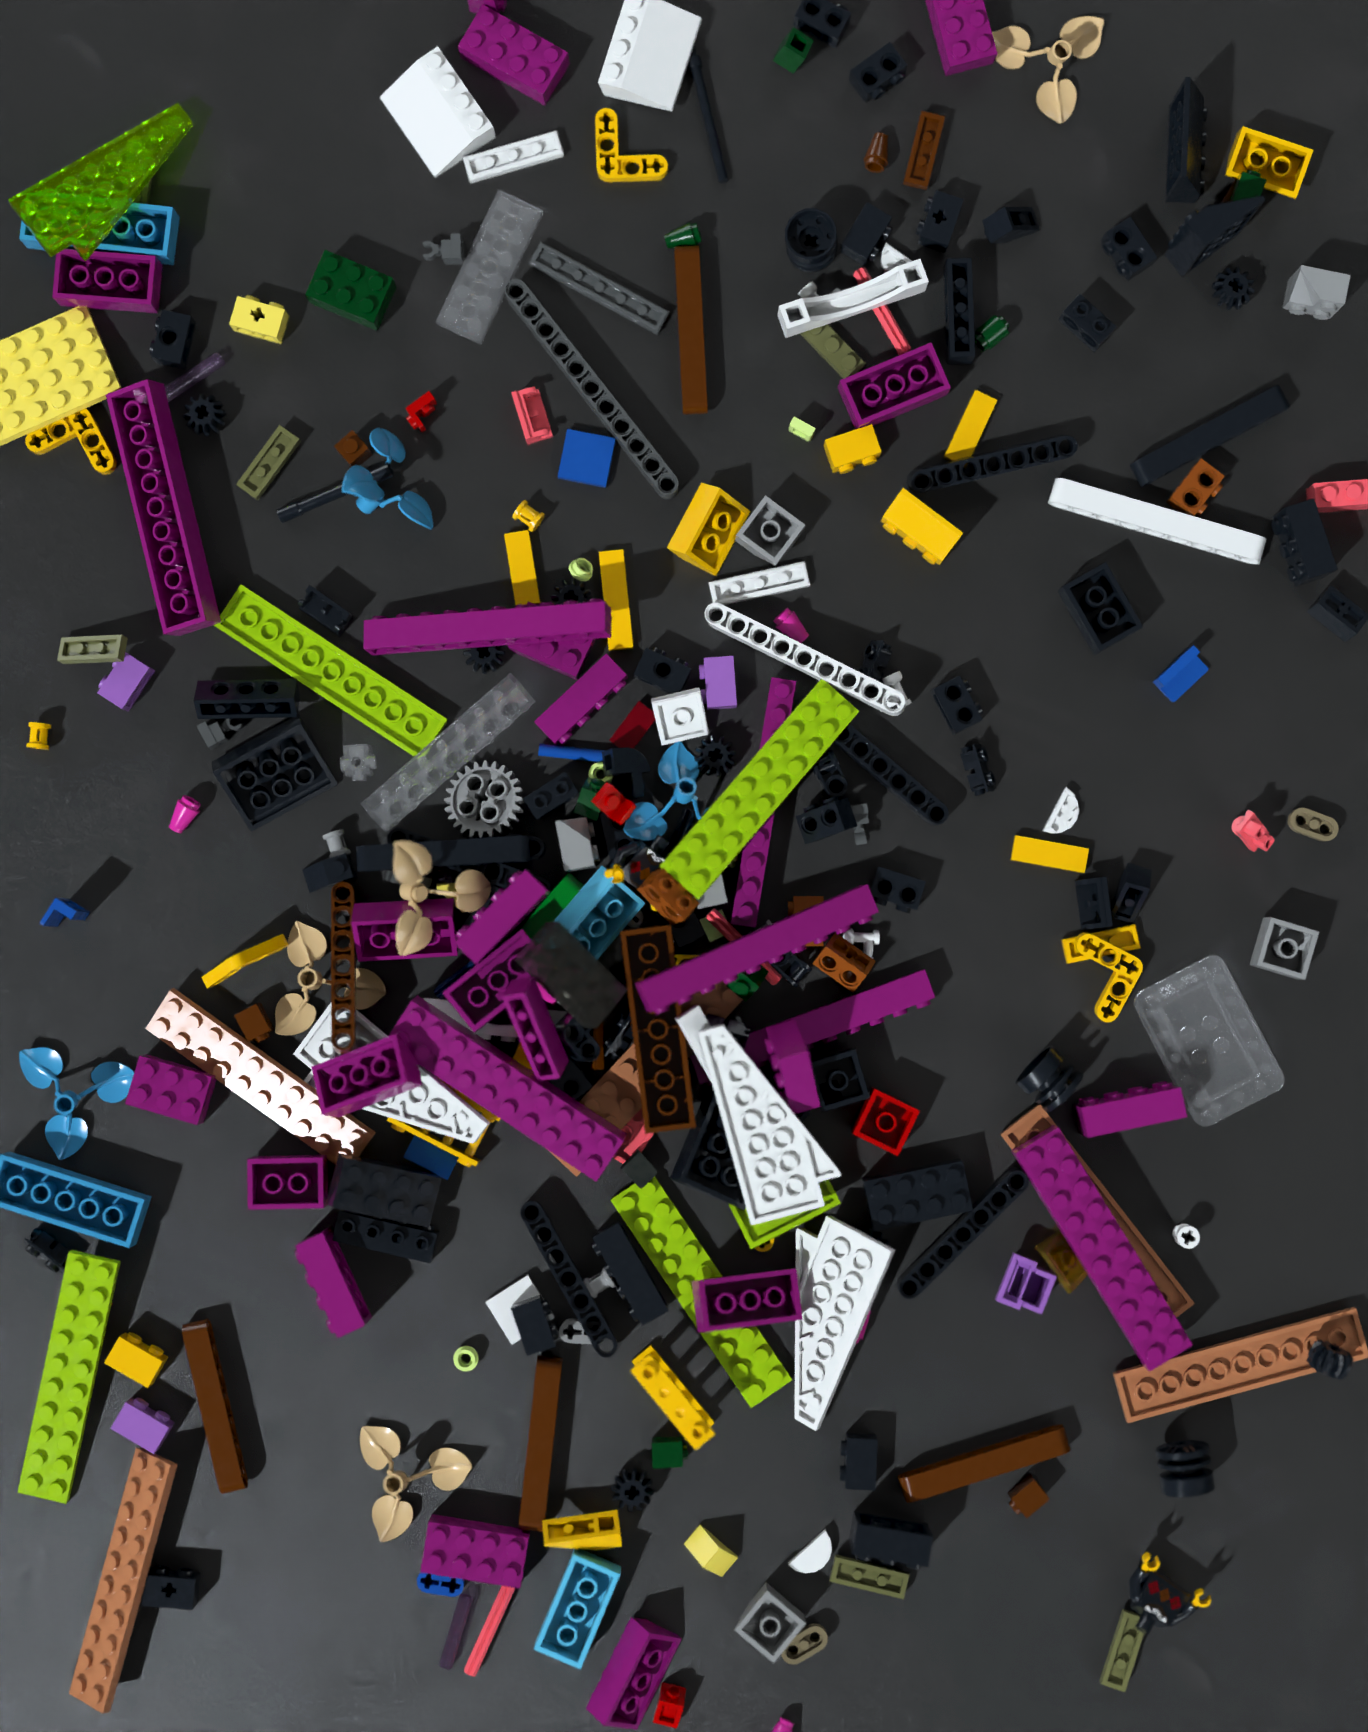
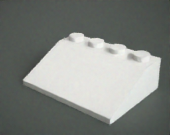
M624 0L598 80L604 96L673 112L702 18L663 0Z
M438 46L419 58L380 96L386 108L435 178L462 161L463 157L469 156L496 138L493 125Z

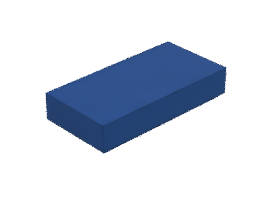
M414 1135L403 1156L446 1180L449 1179L458 1162V1157L416 1135Z

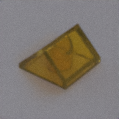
M1060 1230L1034 1247L1048 1269L1057 1276L1056 1280L1061 1288L1068 1294L1072 1293L1086 1278L1085 1270Z

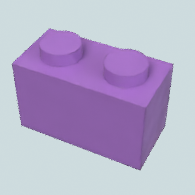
M125 652L124 661L113 662V669L109 676L106 675L102 678L98 686L100 689L97 693L128 712L155 670Z
M734 657L704 658V664L699 665L700 680L705 679V689H701L703 704H707V710L737 708Z
M132 1397L125 1402L110 1429L154 1454L160 1449L175 1422L170 1420L171 1417L161 1410L156 1412L148 1407L149 1404L145 1400Z

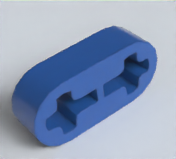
M419 1572L417 1577L418 1588L422 1592L456 1597L461 1594L465 1586V1579L455 1578L456 1583L460 1584V1586H456L453 1590L450 1589V1584L442 1583L443 1581L450 1582L452 1577L431 1574V1579L438 1580L439 1582L432 1581L430 1585H426V1580L422 1579L428 1573Z

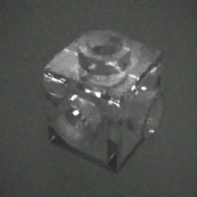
M371 745L343 746L344 757H340L341 772H345L347 777H352V781H365L367 776H373V769H377V759L375 754L372 755ZM361 760L360 765L356 766L357 761Z

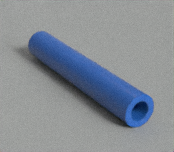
M539 744L538 756L603 762L602 752L606 750Z

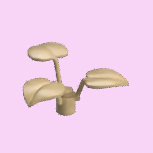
M1092 16L1071 19L1061 29V40L1055 42L1051 48L1045 47V49L1027 52L1031 41L1024 29L1017 26L1005 27L992 32L998 53L995 60L1005 68L1018 69L1023 65L1025 56L1032 57L1046 53L1049 62L1056 66L1053 82L1048 81L1040 86L1037 91L1036 102L1043 114L1059 124L1064 123L1074 110L1077 94L1075 86L1070 80L1063 79L1058 81L1060 70L1063 67L1062 64L1071 54L1076 58L1086 59L1097 51L1101 41L1104 19Z
M394 842L393 869L395 877L402 883L399 893L404 900L409 901L408 905L412 906L416 911H405L397 924L396 944L398 953L401 956H406L426 947L433 935L430 919L421 917L422 910L416 903L424 901L428 894L457 896L456 905L458 909L465 912H473L480 909L487 902L491 892V883L481 872L465 870L456 880L455 886L457 891L428 889L419 882L423 881L422 875L427 874L432 868V858L429 851L422 845L414 842Z
M299 921L294 923L290 931L287 953L290 961L295 966H305V969L301 970L298 974V983L303 987L302 991L305 998L303 999L299 994L290 993L284 995L279 1000L275 1010V1033L278 1035H296L309 1029L315 1022L317 1010L308 1003L310 999L308 990H316L322 984L331 985V980L323 979L319 971L312 969L314 966L313 961L321 960L325 956L327 940L318 929ZM356 968V1009L364 1010L375 1005L386 995V987L381 978L374 972L365 968ZM346 988L344 997L350 994V989Z
M363 1426L361 1428L360 1447L366 1463L376 1470L383 1469L389 1463L388 1476L384 1479L383 1487L391 1495H384L376 1500L372 1508V1519L380 1542H386L400 1536L409 1528L413 1521L414 1511L412 1505L407 1501H400L401 1495L399 1494L406 1489L409 1482L433 1473L432 1481L435 1486L449 1491L459 1487L472 1469V1463L464 1453L454 1448L444 1447L437 1449L430 1455L429 1463L431 1469L412 1476H407L403 1471L394 1472V1462L392 1459L397 1457L401 1451V1441L397 1433L383 1426Z

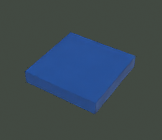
M567 429L557 476L558 479L606 488L616 438Z

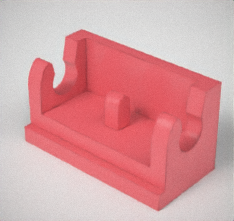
M534 386L511 392L527 445L552 438L553 434L539 389H536Z

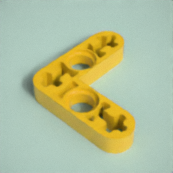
M610 108L599 110L595 117L596 161L599 178L604 182L658 181L665 178L668 172L667 160L661 155L619 156L617 115ZM605 116H609V120H611L609 122V132H604V122L602 121ZM609 139L613 141V149L604 151L600 147L603 140ZM605 158H610V167L612 168L610 174H606L605 170H601L606 167ZM629 163L638 164L639 171L636 174H629L625 170ZM643 163H646V174H643ZM654 163H659V166L664 168H660L659 172L656 173L652 167H654Z
M87 409L78 411L27 434L25 438L27 448L33 453L41 455L78 437L92 466L99 473L104 475L111 474L117 466L116 458L96 420ZM80 414L86 417L84 421L87 427H89L90 429L85 430L84 427L79 422H77L79 420L78 416ZM57 425H64L66 427V433L62 437H56L53 433ZM46 431L48 432V435L53 439L52 442H50V440L46 438L48 437L45 434ZM90 435H97L99 437L97 446L89 447L87 445V439ZM36 437H38V438H40V439L42 440V441L40 442V443H41V447H39V448H38L37 446L33 445V444L36 443V442H35V438H36ZM101 452L103 457L107 460L110 459L107 462L108 466L106 468L102 465L99 466L102 461L96 453Z
M1083 932L1075 939L1076 950L1082 955L1113 970L1094 1008L1095 1014L1100 1020L1112 1022L1120 1014L1141 975L1143 964L1136 956L1091 933ZM1091 938L1090 943L1098 947L1097 952L1088 947L1083 950L1082 940L1087 941ZM1106 949H1113L1115 952V957L1110 962H1105L1102 959V954ZM1120 959L1128 963L1134 960L1133 965L1136 966V969L1134 971L1129 970L1127 973V968L1119 963ZM1116 982H1123L1125 985V990L1120 995H1115L1112 992V987ZM1110 995L1113 999L1119 1000L1117 1004L1112 1001L1110 1005L1112 1013H1106L1103 1016L1104 1012L1101 1011V1008L1103 1006L1108 1007L1111 1002L1107 999V996Z
M281 934L235 954L201 978L207 989L223 982L243 967L277 953L289 946L284 934Z

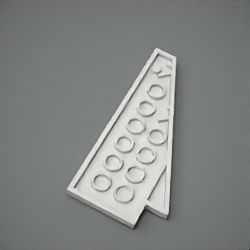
M331 1003L293 1053L311 1069L304 1081L314 1089H316L312 1066L340 1056L334 1050L331 1041ZM356 1010L355 1049L388 1037ZM347 1012L340 1013L337 1020L346 1022L351 1015ZM341 1037L338 1040L337 1045L340 1047H346L349 1045L351 1039L348 1037ZM419 1064L422 1086L362 1108L472 1144L479 1139L490 1124L485 1117Z
M723 1024L699 1030V1037L751 1225L825 1206L818 1182L841 1176L839 1168Z
M831 1215L826 1216L819 1235L803 1227L796 1229V1271L803 1319L795 1320L794 1419L815 1431L821 1427L895 1251L891 1247Z

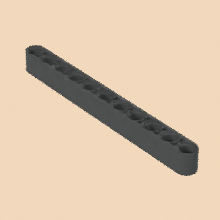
M520 279L510 280L505 286V294L510 306L611 435L616 438L618 444L658 495L666 500L674 498L678 494L679 483L672 470L527 285ZM515 289L523 291V294L518 298L511 296V292ZM534 308L538 310V313L534 317H529L526 315V311ZM549 327L553 329V333L549 336H543L540 334L541 330ZM559 347H566L568 349V352L562 356L555 353ZM574 366H581L584 369L579 375H574L570 371ZM590 385H596L599 389L595 394H588L585 391L586 388ZM605 404H610L614 407L613 411L608 414L603 413L600 409ZM624 423L629 426V429L625 433H619L616 431V426ZM639 442L644 445V449L641 452H633L631 446ZM649 462H656L659 464V469L655 472H650L646 469V465ZM665 481H671L674 484V488L671 491H664L661 488V484Z

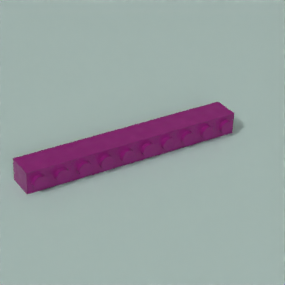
M590 599L588 603L565 601L563 605H554L553 603L546 602L540 603L538 607L520 604L512 609L495 606L487 611L470 608L467 612L461 613L455 610H446L443 614L436 615L432 612H422L420 616L398 614L396 618L374 616L372 620H364V650L371 655L611 638V608L602 599Z
M771 677L759 750L791 714L796 681ZM775 811L743 847L730 924L756 928Z
M868 884L859 885L635 983L646 1011H654L655 1014H659L670 1009L668 1004L678 1001V1004H682L693 999L691 994L698 991L704 994L716 989L714 985L723 981L724 984L737 980V974L741 972L753 973L761 969L760 964L766 961L772 964L784 959L782 954L789 951L792 954L806 949L805 944L812 941H814V944L821 943L829 939L827 935L836 931L837 934L844 933L851 929L850 924L857 921L859 925L873 920L872 915L879 911Z
M922 969L767 1027L795 1019L805 1045L809 1050L814 1048L813 1043L822 1040L823 1043H828L838 1039L836 1035L838 1033L846 1031V1034L849 1035L860 1031V1025L868 1022L870 1026L884 1022L883 1017L893 1014L894 1018L908 1013L906 1008L916 1005L917 1009L931 1004L930 1000L935 998L926 971ZM767 1027L749 1033L745 1049L742 1048L758 1068L767 1065L766 1060L772 1055V1053L768 1054L764 1039L768 1038ZM692 1054L690 1058L699 1083H705L706 1087L713 1085L696 1054Z

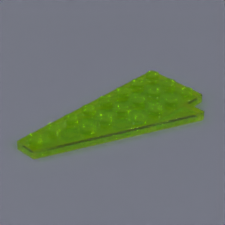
M176 103L9 198L10 206L50 257L72 245L83 260L86 261L193 126L192 120L183 108Z

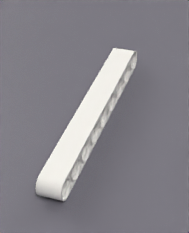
M1064 478L1055 479L1048 501L1050 505L1249 564H1260L1267 540L1260 535Z
M711 603L705 609V618L712 628L817 680L823 679L833 688L890 716H898L904 711L905 698L899 691L720 603ZM719 610L723 612L721 620H711L710 617L714 611ZM738 621L745 623V628L741 632H734L732 630L734 623ZM759 632L767 634V639L763 643L754 641L755 635ZM781 643L789 645V650L785 654L776 652L777 646ZM802 654H809L812 659L809 664L801 665L798 663L799 657ZM824 665H831L834 671L831 675L824 676L820 673L821 668ZM846 676L856 678V683L852 687H846L842 684ZM868 687H876L879 690L876 697L868 698L865 696L864 693ZM894 697L898 698L901 701L899 708L890 709L887 706L888 700Z

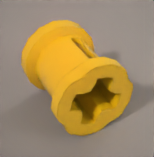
M523 500L516 508L512 518L515 520L519 519L529 527L531 532H534L543 521L545 514L537 512L528 505V501Z
M28 722L30 738L29 743H26V747L49 750L47 739L51 724Z

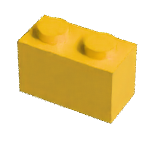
M872 424L825 439L824 448L833 473L838 471L840 474L850 472L854 469L853 466L862 463L863 466L874 464L881 455V449Z
M125 1332L118 1337L104 1363L148 1388L155 1382L168 1356L163 1354L164 1351L160 1347L155 1345L149 1346L143 1343L142 1338L137 1334Z

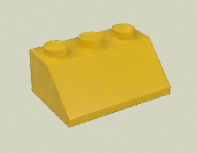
M1243 126L1234 140L1228 157L1225 176L1237 179L1238 175L1242 172L1253 170L1259 172L1261 178L1267 179L1264 189L1296 199L1313 149Z
M701 483L667 548L681 559L716 576L735 541L736 534L743 526L750 511L721 488Z
M904 488L899 492L881 519V522L884 524L883 528L893 535L897 533L903 538L902 541L906 546L913 550L915 548L924 553L922 557L931 564L936 562L940 565L963 534L962 531Z

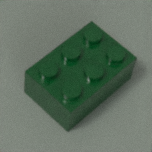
M324 250L305 295L313 305L378 331L397 286L393 277Z

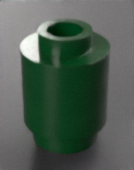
M993 315L975 330L974 338L977 347L983 352L995 347L1009 335L1008 328L1010 326L1002 316L997 317Z

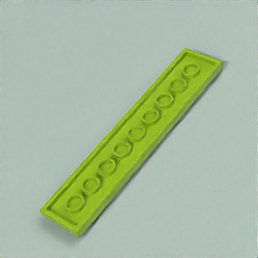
M243 585L239 586L221 613V623L214 625L420 761H422L448 722V719Z
M820 679L659 867L665 868L676 881L698 900L858 714L859 710L825 680Z
M654 1176L643 1188H639L633 1183L611 1198L610 1201L697 1328L692 1281L721 1278L723 1275L658 1179ZM757 1326L700 1332L750 1408H753L792 1381V1377Z
M75 1250L68 1252L17 1493L67 1504L70 1499L119 1271L120 1261Z

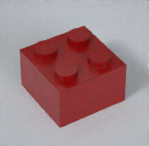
M872 1087L869 1092L870 1098L866 1099L851 1133L899 1156L920 1110Z

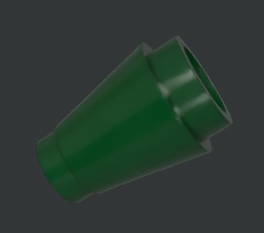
M688 222L668 234H664L668 249L674 248V246L697 245V243L702 242L697 222L692 224Z

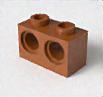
M1201 458L1166 503L1178 512L1199 517L1208 506L1205 501L1210 495L1215 497L1223 487L1220 482L1225 476ZM1200 476H1206L1210 481V485H1202ZM1185 495H1190L1194 498V506H1190L1185 502Z
M665 868L653 871L637 888L670 925L684 921L699 904Z
M835 932L812 964L842 986L854 992L866 978L876 961Z

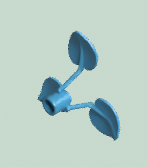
M375 428L372 430L369 436L371 446L378 454L387 457L385 464H390L392 459L401 463L406 455L401 441L385 429ZM354 465L345 474L342 492L358 496L356 504L363 513L371 514L378 506L384 508L389 503L399 501L398 508L406 517L430 530L433 528L430 507L420 495L406 491L403 496L396 495L384 500V491L377 485V481L373 480L372 474L366 468Z
M681 741L674 743L665 751L658 765V773L663 782L667 784L677 783L673 793L674 796L659 813L657 808L651 803H636V808L630 818L625 821L624 832L635 840L653 841L658 834L662 836L667 829V823L662 816L665 815L676 801L681 804H687L692 801L696 818L699 820L702 817L697 803L698 797L694 795L697 789L695 780L699 775V764L695 762V757L684 747ZM708 807V808H706V809L704 810L703 815L705 814V812H706L710 807Z
M49 1047L23 1049L19 1052L22 1072L30 1084L37 1088L45 1089L51 1085L53 1080L55 1082V1096L57 1098L54 1101V1108L59 1115H55L47 1122L45 1136L59 1160L73 1155L87 1139L88 1126L86 1121L80 1117L72 1118L71 1112L77 1107L79 1100L97 1089L98 1096L103 1101L109 1103L119 1102L127 1097L134 1071L125 1064L104 1062L95 1067L91 1073V1079L96 1085L91 1086L80 1094L70 1090L61 1092L59 1078L56 1076L63 1070V1061L57 1051Z

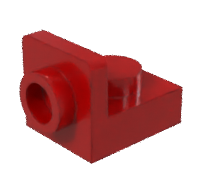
M430 391L405 408L408 413L406 419L414 430L419 428L422 433L426 428L419 417L428 416L435 410L434 406L437 405Z
M608 782L603 785L591 800L608 818L620 825L630 818L636 808L633 802L626 799Z
M665 1682L661 1684L653 1723L678 1728L684 1708L685 1687Z

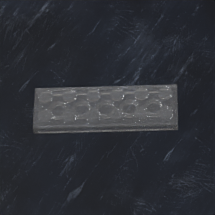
M501 190L497 191L436 319L437 325L478 344H482L505 295V286L512 280L543 215L542 209Z

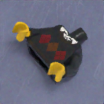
M658 834L650 845L639 839L618 848L610 865L611 869H607L604 873L605 877H613L612 884L621 883L624 879L638 888L653 871L661 869L659 866L666 859L662 853L670 842ZM651 905V909L653 911H656V909Z
M1145 1552L1142 1555L1143 1565L1140 1564L1129 1579L1130 1607L1141 1615L1135 1627L1147 1635L1150 1634L1154 1625L1159 1628L1173 1627L1199 1609L1198 1605L1200 1607H1207L1211 1603L1210 1595L1204 1600L1198 1598L1204 1593L1202 1588L1196 1589L1195 1598L1191 1599L1192 1594L1157 1570L1160 1565L1157 1556L1152 1562H1148L1151 1557L1149 1552Z

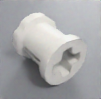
M1186 1223L1176 1225L1172 1231L1174 1241L1184 1248H1194L1199 1243V1232ZM1183 1232L1190 1234V1238L1184 1239L1183 1237H1181V1235Z

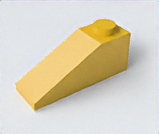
M618 1510L542 1520L544 1545L546 1547L586 1550L622 1547Z

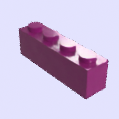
M605 654L541 714L534 723L555 745L559 742L563 745L572 737L571 731L577 725L581 728L590 720L589 714L595 708L599 711L608 703L607 697L613 691L617 694L626 686L627 674Z
M534 977L511 980L502 995V999L537 1081L560 1078L569 1060Z

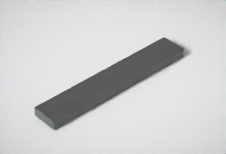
M540 242L529 262L531 267L656 335L660 333L670 315V312L543 242Z

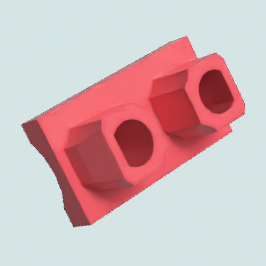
M1247 810L1245 816L1236 818L1232 823L1233 833L1240 837L1247 848L1253 852L1257 848L1268 851L1275 841L1255 813Z

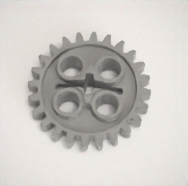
M484 760L482 767L477 762H474V769L472 770L466 765V773L463 775L457 772L458 781L451 779L450 782L454 787L446 789L451 797L444 798V801L450 805L445 808V811L451 814L448 820L454 823L453 827L457 831L461 829L460 833L464 836L469 834L472 839L477 838L478 834L479 838H486L487 834L490 837H495V832H499L504 836L503 828L507 827L512 830L511 820L518 822L519 819L515 814L523 813V810L518 806V804L525 803L524 799L519 796L524 793V790L518 787L521 784L518 778L514 779L515 774L512 770L508 772V768L505 765L499 768V764L496 761L492 763L491 767L486 760ZM481 782L479 789L472 790L475 783ZM503 787V794L495 796V792ZM469 805H474L473 810L465 814V809ZM491 811H497L493 819H487Z

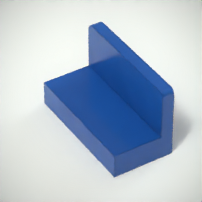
M1194 645L1181 654L1153 681L1171 702H1175L1209 670L1197 657L1200 651Z
M55 898L41 919L40 924L57 927L64 916L71 920H86L90 912L70 899Z

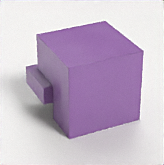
M1013 1252L995 1300L1018 1310L1022 1306L1042 1314L1057 1276L1051 1271L1037 1266L1038 1262Z

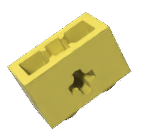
M246 295L245 298L237 296L229 325L236 332L281 344L289 315L283 309L284 306L278 303L269 302L268 305L261 303L258 298Z

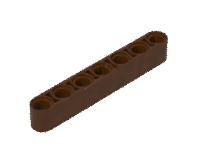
M699 245L674 246L683 415L708 414Z
M343 881L336 883L331 891V1041L334 1050L339 1055L353 1051L356 1048V947L351 924L356 898L351 884ZM345 891L350 893V896L346 900H340L337 898L338 894ZM346 915L350 917V920L346 924H340L337 922L338 918ZM347 939L350 941L349 946L346 948L337 947L340 940ZM346 963L350 965V969L345 973L337 971L338 966ZM341 988L351 990L347 997H339L337 992ZM347 1012L351 1016L348 1021L340 1022L337 1020L340 1013ZM341 1037L351 1039L346 1047L338 1046L337 1042Z
M208 1318L183 1324L184 1344L219 1491L221 1494L245 1489L248 1487V1477L212 1324Z
M537 1356L519 1518L520 1530L543 1532L542 1520H546L563 1358Z
M1057 1424L904 1472L898 1476L905 1501L915 1502L1070 1452L1071 1448L1064 1426Z

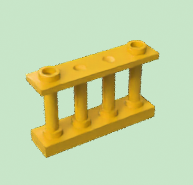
M441 1080L452 1091H454L458 1096H460L464 1101H466L471 1107L481 1112V1115L485 1117L490 1123H494L495 1120H501L499 1117H497L496 1115H494L493 1113H491L490 1111H488L487 1109H485L484 1107H482L481 1105H479L463 1093L459 1092L458 1090H456L455 1088ZM389 1117L387 1121L392 1123L391 1128L401 1133H404L406 1130L458 1157L457 1161L464 1166L470 1168L471 1165L477 1166L480 1162V1159L474 1157V1154L488 1127L475 1143H469L466 1150L463 1151L451 1145L454 1140L453 1137L445 1135L443 1140L430 1134L431 1130L418 1128L412 1124Z
M651 1344L632 1359L631 1362L635 1367L630 1370L631 1373L695 1450L715 1435L711 1428L715 1421Z

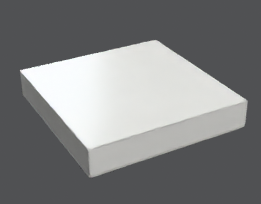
M699 687L651 698L661 745L710 734Z
M529 1274L485 1302L512 1345L521 1339L511 1311L512 1304L540 1295ZM553 1313L548 1315L550 1320L555 1317Z

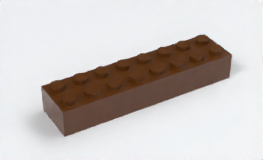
M671 925L620 931L645 1134L695 1128L685 1036L675 1019L682 1014L681 1004H678V1001L668 1004L670 1009L659 1014H655L654 1011L647 1012L635 983L676 966Z

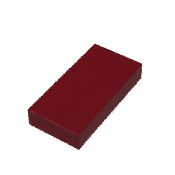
M638 701L609 741L618 748L634 749L656 721L654 712Z

